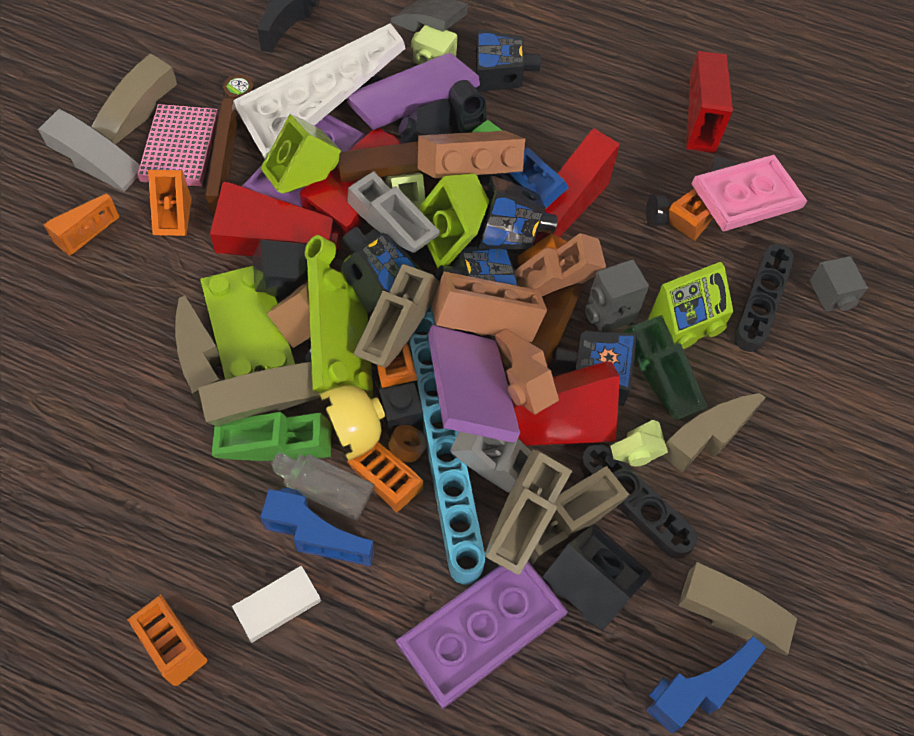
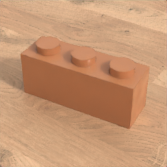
M508 131L422 135L418 139V169L433 178L474 173L476 175L522 172L525 138Z
M443 272L431 304L436 326L451 330L470 331L482 336H495V334L502 330L508 329L531 343L547 312L539 290L449 272Z

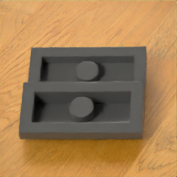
M418 0L392 16L391 23L415 33L422 29L424 25L444 32L467 15L469 4L457 0Z

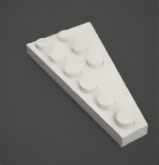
M390 23L235 99L236 110L263 158L266 159L289 114L312 125H316L405 50L404 41Z

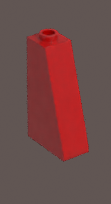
M698 51L690 74L686 149L716 153L733 111L727 55Z
M377 128L367 134L349 151L396 145L400 141L393 134ZM339 162L335 169L329 172L326 179L307 185L299 192L302 208L333 218L335 232H340V240L355 227L361 230L366 221L347 203L348 187L359 180L342 182Z
M595 128L590 131L557 173L565 180L569 188L545 209V213L557 215V226L553 234L558 237L562 236L609 185L620 144ZM537 232L533 245L550 234Z
M230 182L222 183L210 231L215 253L253 256L260 240L307 244L316 235H320L333 242L336 246V251L339 250L340 232H335L333 218Z
M612 361L601 362L553 377L559 401L536 414H533L522 405H516L512 400L520 430L517 439L525 446L616 441L620 376Z

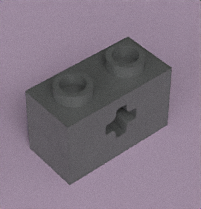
M634 259L596 271L588 302L585 306V313L589 322L595 324L599 332L614 330L631 324L637 319L649 285Z

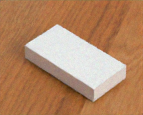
M300 566L234 604L232 607L248 638L253 643L320 603L321 599L305 570Z

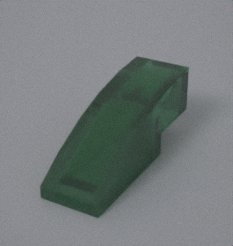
M662 315L635 324L623 331L624 333L637 334L634 356L652 389L674 420L708 408L681 343L674 344Z

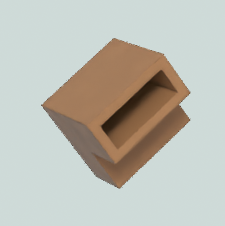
M308 282L297 288L289 297L275 305L267 313L292 348L311 337Z

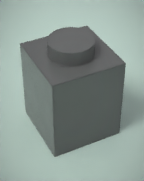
M851 256L821 262L810 278V282L826 312L836 309L841 311L852 309L858 305L859 299L868 289Z

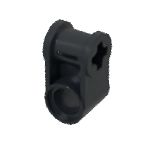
M460 80L456 82L449 91L452 133H472L478 126L487 121L486 100L470 81Z

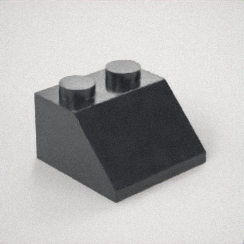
M593 524L565 547L543 578L550 583L551 588L556 594L568 599L579 609L580 614L587 622L596 625L603 631L650 578L652 573L596 524Z

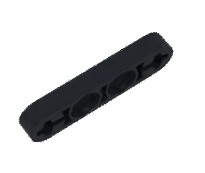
M774 244L769 246L759 263L734 333L735 344L744 351L755 352L759 350L769 335L794 262L792 251L784 245ZM775 258L780 259V265L777 270L772 269ZM761 280H771L777 289L768 290L764 288ZM752 305H763L767 309L768 314L759 315L755 313ZM751 325L757 326L753 335L754 339L748 338V330Z
M600 444L589 446L584 451L580 462V468L585 477L591 476L606 466L610 471L615 469L616 472L613 475L617 480H626L633 487V493L617 507L665 554L676 559L687 556L697 543V535L693 527L624 462L615 460L612 451L608 447ZM592 458L595 460L602 458L604 460L602 466L598 465L595 468L590 463ZM644 505L656 507L660 513V520L650 522L644 519L641 514V507ZM668 520L670 525L661 534L658 529ZM682 534L685 537L683 544L680 543L675 546L671 540L674 536Z

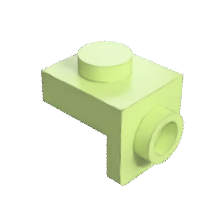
M651 420L629 431L627 438L611 445L613 458L629 463L631 466L645 465L651 460L668 453L660 423L655 420Z

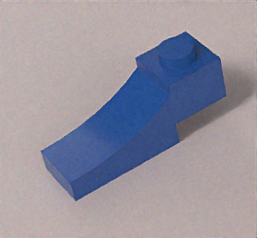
M528 147L524 149L523 171L504 173L513 180L514 184L540 194L545 209L569 188L565 180Z
M282 488L280 491L268 490L260 516L265 530L293 535L298 552L371 567L374 556L373 540L349 534L325 522L309 509L306 496H302V493L291 488Z
M752 636L741 644L723 664L711 671L687 679L679 673L670 682L663 677L649 694V697L654 701L646 711L671 734L683 727L698 706L708 715L722 706L765 650L766 646Z

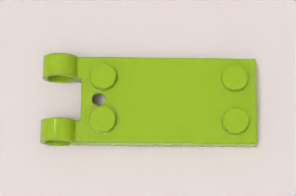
M316 235L308 241L305 247V258L307 259L313 390L322 393L342 385H352L363 389L370 399H373L371 362L353 355L368 324L367 310L342 270L340 273L329 266L335 257V244L320 235Z
M253 266L200 279L225 380L254 373L258 369L260 371L295 364L289 342L267 315L277 305L276 297L266 292H255Z

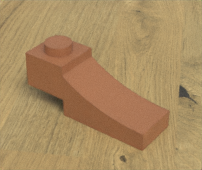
M579 233L557 250L546 247L514 270L518 286L539 290L541 296L576 283L584 284L596 275V271L605 269L606 264L599 239Z
M508 329L495 334L503 363L510 368L506 372L510 382L508 392L513 402L518 406L522 405L533 414H536L559 401L552 373L547 367L543 350Z

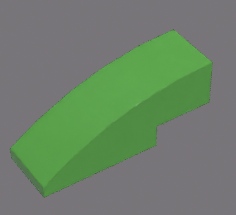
M282 412L246 417L214 427L212 456L222 459L251 461H291L331 457L332 424L321 413L287 418Z

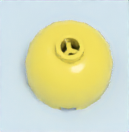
M342 385L320 393L322 401L329 399L331 402V406L326 407V412L341 446L349 445L352 450L345 454L348 461L370 451L379 441L382 432L380 419L386 417L377 397L370 399L363 389L352 385Z

